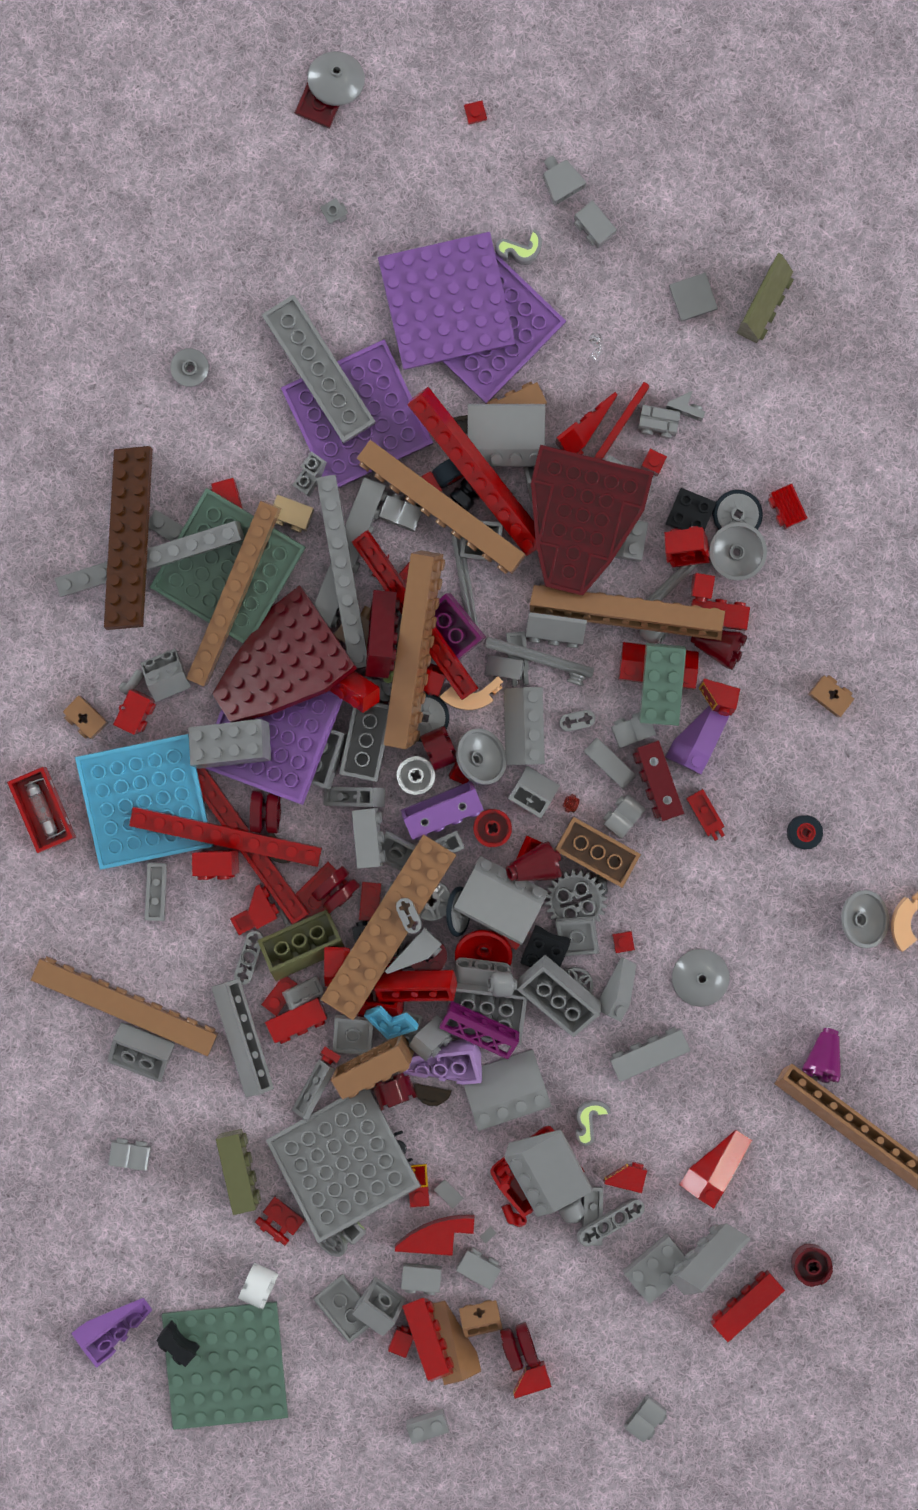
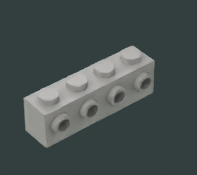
M672 1027L665 1031L666 1034L660 1037L657 1034L647 1039L648 1042L644 1044L638 1042L631 1045L630 1050L626 1052L620 1050L613 1053L610 1061L620 1082L690 1052L691 1050L682 1030Z

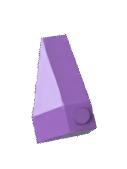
M709 705L674 739L665 757L701 775L729 716L718 714Z
M141 1298L87 1321L71 1334L97 1368L116 1352L113 1347L119 1340L123 1342L127 1340L128 1330L130 1328H137L152 1309L146 1300Z

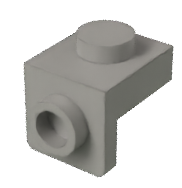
M337 198L320 207L329 224L337 220L340 223L347 220L346 214L348 211L343 203H339Z

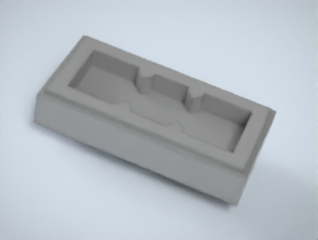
M314 976L282 992L289 1010H293L323 995L324 990L318 976Z

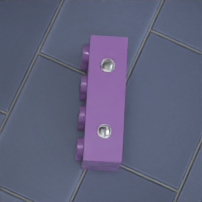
M468 781L465 784L401 810L412 840L415 838L420 840L423 834L427 836V833L432 831L439 832L446 825L451 823L456 825L462 822L463 818L479 815L480 811L484 809L472 781Z

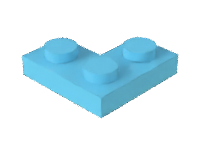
M381 1005L366 1010L364 1015L387 1040L416 1031L419 1025L408 1013L392 1017Z

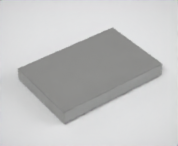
M341 1274L313 1297V1300L350 1344L367 1330L369 1326L352 1315L361 1295L345 1275Z

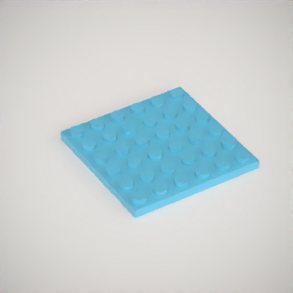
M189 734L75 757L100 870L213 847V844L129 826L133 807L208 822L197 768L190 766Z

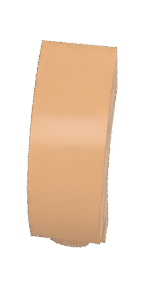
M498 676L483 690L472 693L463 700L460 699L451 686L440 698L448 705L460 710L480 709L494 701L489 694L493 693L495 695L503 688L501 686L503 681Z
M918 892L911 897L912 901L904 897L898 903L892 915L891 934L896 947L901 952L917 941L911 930V919L918 910Z

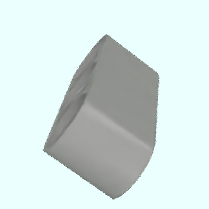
M595 738L583 751L623 790L636 777V774L598 738Z
M458 958L455 961L454 968L458 983L488 987V978L494 972H511V966L507 963L471 958Z

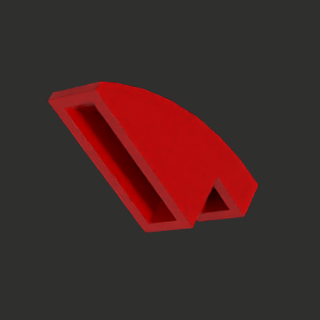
M454 1215L425 1223L401 1238L395 1244V1252L453 1256L454 1233L474 1234L475 1216Z

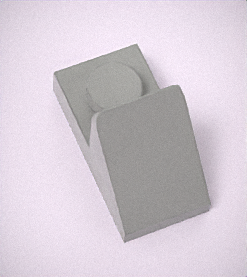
M693 391L669 401L666 409L679 411L680 414L698 421H702L705 415L702 407L695 404L688 405Z

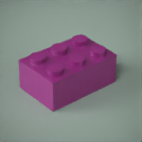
M446 593L439 599L438 609H435L434 617L437 618L436 628L460 660L482 642L486 636L451 593Z

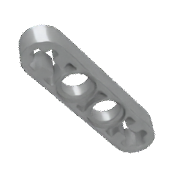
M632 1198L584 1226L577 1233L578 1242L589 1247L637 1219L645 1211L643 1202ZM633 1204L639 1205L637 1212L632 1210L634 1208ZM622 1212L623 1220L616 1223L615 1215ZM606 1222V1231L599 1232V1224ZM585 1233L591 1234L588 1236V1241L583 1239Z

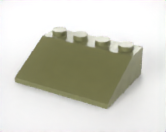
M778 252L736 332L755 343L759 339H764L768 331L765 327L768 322L772 323L776 312H774L776 305L780 306L785 298L782 294L785 288L789 290L794 280L791 278L793 270L781 253Z

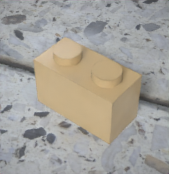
M277 495L273 505L282 509L276 524L283 526L284 523L291 526V530L299 533L302 530L307 531L314 508Z

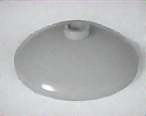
M327 52L320 55L312 62L308 70L307 79L310 91L318 100L328 105L341 106L349 104L359 97L364 88L365 75L362 66L354 57L343 52Z
M728 524L718 530L711 540L709 546L710 561L714 569L727 579L745 580L751 578L761 570L766 561L767 545L765 539L756 528L749 524ZM734 549H739L740 554L738 556L733 554Z
M472 729L464 733L457 743L456 759L458 766L470 781L479 785H490L497 782L503 776L507 763L506 753L502 743L493 733L485 729Z
M868 890L857 891L851 894L842 909V928L848 940L857 947L872 948L880 944L885 938L889 927V914L882 898Z
M691 950L682 955L673 968L672 983L675 992L684 1002L693 1006L704 1007L716 1003L724 996L729 986L730 977L726 963L719 955L710 950ZM701 975L705 976L704 982H699Z

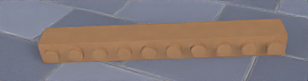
M372 440L367 443L358 455L357 459L360 461V467L367 472L369 469L375 472L374 477L382 483L387 481L391 484L389 488L395 493L399 494L402 492L406 495V501L413 506L415 503L422 507L420 511L426 516L430 517V515H433L437 518L435 522L441 527L445 528L448 526L452 529L451 534L459 540L464 538L468 541L466 545L472 550L476 551L479 549L483 552L482 557L491 563L493 560L498 563L497 568L503 573L507 574V572L513 574L525 558V553Z
M260 501L186 679L203 687L208 685L282 508L266 501Z
M545 585L533 586L530 601V612L583 619L592 623L721 640L725 611L718 608L708 609L697 605L671 604L660 600H644L638 597L612 596L602 592H586L582 596L546 587Z
M46 956V958L39 959L31 981L205 1056L210 1054L218 1036L214 1027L206 1024L204 1027L197 1024L198 1021L191 1017H187V1019L179 1017L180 1013L170 1009L168 1012L163 1010V1006L156 1002L151 1004L145 1002V998L140 995L134 994V996L126 994V989L118 986L114 989L105 980L99 979V981L91 979L92 975L82 971L80 974L75 972V968L70 965L64 964L61 966L56 964L57 960Z
M790 1064L783 1068L774 1083L776 1086L918 1190V1157L795 1065Z

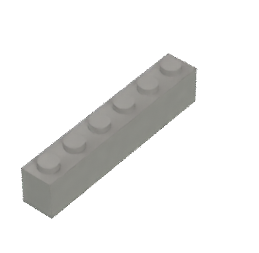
M240 978L212 986L211 988L245 1097L260 1095L274 1089Z

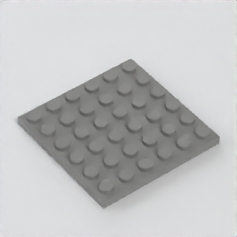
M370 1089L359 1091V1094L351 1099L349 1097L343 1100L339 1098L311 1114L308 1120L302 1119L266 1140L318 1244L421 1187Z

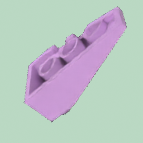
M460 1039L450 1042L446 1047L441 1046L439 1054L435 1058L431 1056L427 1061L414 1052L409 1069L403 1072L406 1075L423 1078L428 1076L439 1078V1081H445L446 1079L457 1081L456 1084L462 1085L481 1083L482 1065L480 1048L473 1043Z

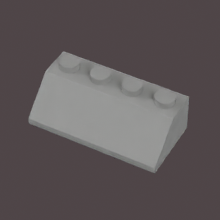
M543 687L504 689L506 765L545 764Z
M727 1223L715 1224L709 1229L710 1233L697 1242L698 1246L686 1254L684 1262L674 1267L673 1273L669 1278L683 1295L703 1293L751 1239Z

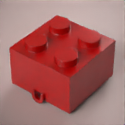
M692 526L689 529H671L669 532H664L667 563L670 562L672 568L710 563L709 541L703 527Z
M136 689L129 690L124 703L119 706L120 711L113 725L133 735L139 734L141 731L144 732L148 721L145 720L148 715H152L156 704H154L155 700Z

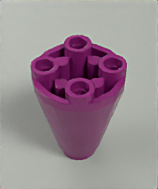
M831 1028L823 1029L803 1065L802 1071L810 1077H818L820 1082H839L841 1077L839 1031Z

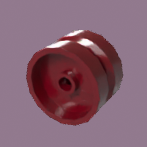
M253 790L250 801V832L260 833L263 830L265 821L268 833H278L281 821V797L268 793L265 803L264 792Z
M341 866L312 892L317 901L323 900L327 895L330 896L323 904V908L329 914L338 906L341 907L361 886L355 879H350L346 884L342 883L349 876V872L344 866Z
M526 1322L516 1325L517 1338H515L512 1329L509 1327L500 1330L503 1350L513 1372L523 1369L521 1356H524L528 1366L539 1364Z

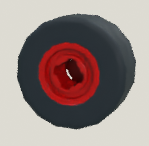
M450 458L432 470L440 488L450 486L464 477Z
M809 815L797 816L788 824L787 838L794 847L807 850L816 847L821 842L823 827L815 817Z

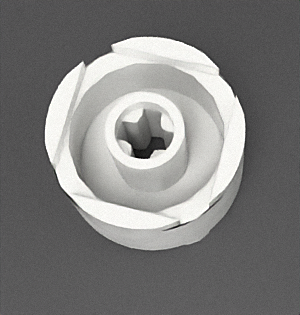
M419 756L409 757L399 765L397 781L405 792L412 795H420L429 791L433 786L435 770L427 759ZM418 770L419 775L422 777L413 781L411 773H415Z
M254 1263L238 1299L257 1308L264 1309L279 1274Z

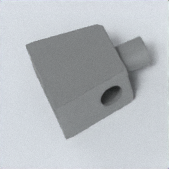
M550 156L544 161L548 170L543 173V179L554 206L586 187V181L568 160L558 164L555 157Z

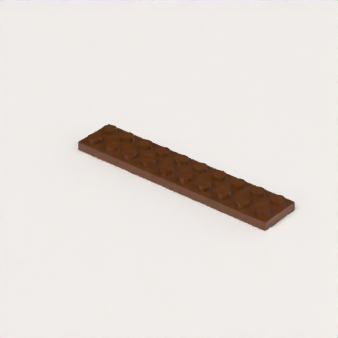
M151 446L114 449L104 628L106 630L144 627L153 453Z

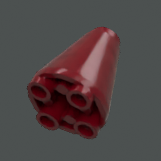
M725 630L722 631L721 640L691 637V643H694V646L725 668L731 670L734 669L736 662L739 663L743 653L740 651L741 646H744L747 640V635L741 632Z
M550 842L541 843L511 862L506 867L507 876L510 881L553 880L562 876L559 868V861H561L560 853L558 850L554 851Z

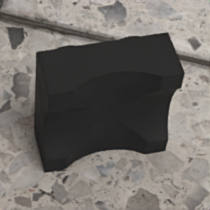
M680 488L665 525L680 530L698 526L703 527L705 531L716 502Z
M535 925L520 963L531 967L546 955L561 967L571 939L552 934L542 927Z
M172 1320L161 1331L156 1340L161 1350L164 1352L168 1351L173 1356L172 1359L178 1365L182 1364L184 1367L196 1356V1352L200 1348L196 1342L186 1339Z

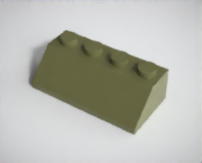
M326 910L257 940L275 981L324 960V947H345L331 915Z

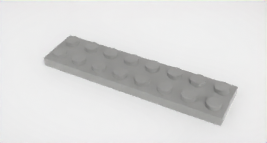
M294 294L261 314L343 444L376 424Z

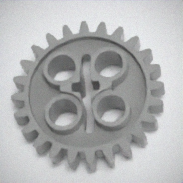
M573 869L571 875L568 871H565V877L561 876L558 878L559 882L557 880L552 881L554 887L549 886L547 888L552 893H548L546 896L550 900L545 903L546 905H551V908L547 910V912L554 913L551 919L594 916L596 921H601L599 915H605L606 913L602 908H607L608 906L603 901L607 900L608 897L602 896L606 889L599 888L602 882H595L597 876L591 879L590 872L585 876L583 875V870L576 874L575 869ZM578 884L586 886V893L578 891ZM561 890L568 892V899L560 897L559 893ZM588 894H592V897L583 899L578 904L575 902L569 904L568 906L561 907V904L571 902L575 897L576 899H579ZM585 902L593 904L594 908L592 911L585 909ZM572 908L576 913L575 917H569L566 914V910Z

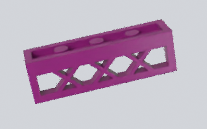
M450 1001L448 1004L447 1014L439 1026L440 1029L505 1059H509L519 1043L518 1031L453 1001ZM449 1019L457 1021L458 1026L451 1027L447 1025ZM472 1028L475 1030V1034L468 1035L464 1032V1029ZM489 1036L493 1041L486 1043L482 1041L481 1037ZM507 1044L510 1047L508 1051L505 1052L499 1049L498 1045Z

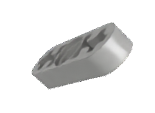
M257 930L247 934L234 974L235 979H241L238 976V973H242L244 967H240L241 963L245 966H252L251 970L247 969L246 975L249 977L241 981L242 985L251 981L261 951L258 942L254 946V948H258L257 952L253 949H246L247 945L251 946L252 944L250 936L257 934L258 939L264 938L263 934ZM246 952L254 954L255 959L252 963H247L244 960Z

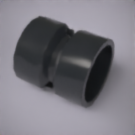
M464 478L460 483L461 487H456L449 496L458 505L469 511L475 504L474 500H479L480 497Z

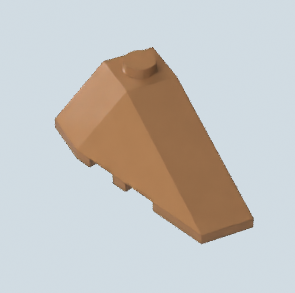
M446 1301L433 1303L435 1309L433 1312L434 1318L438 1319L441 1326L439 1331L441 1338H444L448 1348L445 1349L447 1356L451 1357L454 1368H452L453 1374L442 1378L444 1385L464 1381L481 1372L477 1351L469 1339L465 1338L463 1329Z

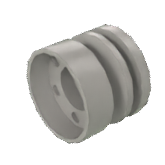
M442 882L439 883L432 894L433 898L437 899V902H434L433 906H430L427 902L419 915L420 918L427 921H435L446 915L450 891Z

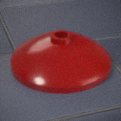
M477 930L466 934L459 940L455 949V961L458 958H471L503 962L510 966L512 963L513 953L508 941L498 933L488 930Z

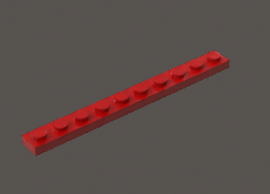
M369 530L353 540L352 544L384 590L397 592L396 600H400L399 611L402 614L406 583ZM435 626V628H432L434 643L432 648H430L429 654L460 699L463 700L479 688Z
M197 768L203 800L220 824L250 832L248 826L208 770ZM240 850L292 924H295L309 914L269 856Z
M133 807L129 824L131 827L315 867L319 865L322 847L139 807Z

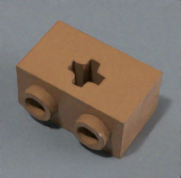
M825 675L821 676L808 695L839 718L854 701V698L851 696L853 693L845 687L840 688L836 685L837 681L830 675L827 677ZM835 691L836 693L834 695L837 698L830 699V694L828 692Z
M80 695L63 711L66 715L64 717L66 721L72 726L75 723L80 728L78 732L85 739L88 737L93 739L109 723ZM81 715H88L86 718L88 720L87 723H81Z
M486 1300L481 1304H469L459 1308L465 1338L503 1329L496 1300Z

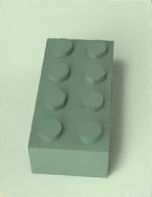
M646 643L639 714L640 723L679 726L686 657L685 646Z

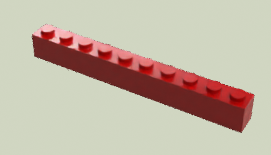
M426 387L414 396L407 405L520 549L528 556L537 550L534 521L432 390Z

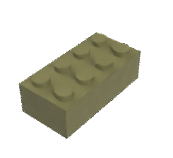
M242 1129L220 1133L216 1138L232 1214L237 1215L257 1209L258 1204H260L261 1194L260 1190L255 1188V1182H257L255 1170L251 1171L253 1160L251 1152H247L246 1149L248 1144L247 1134L243 1133Z

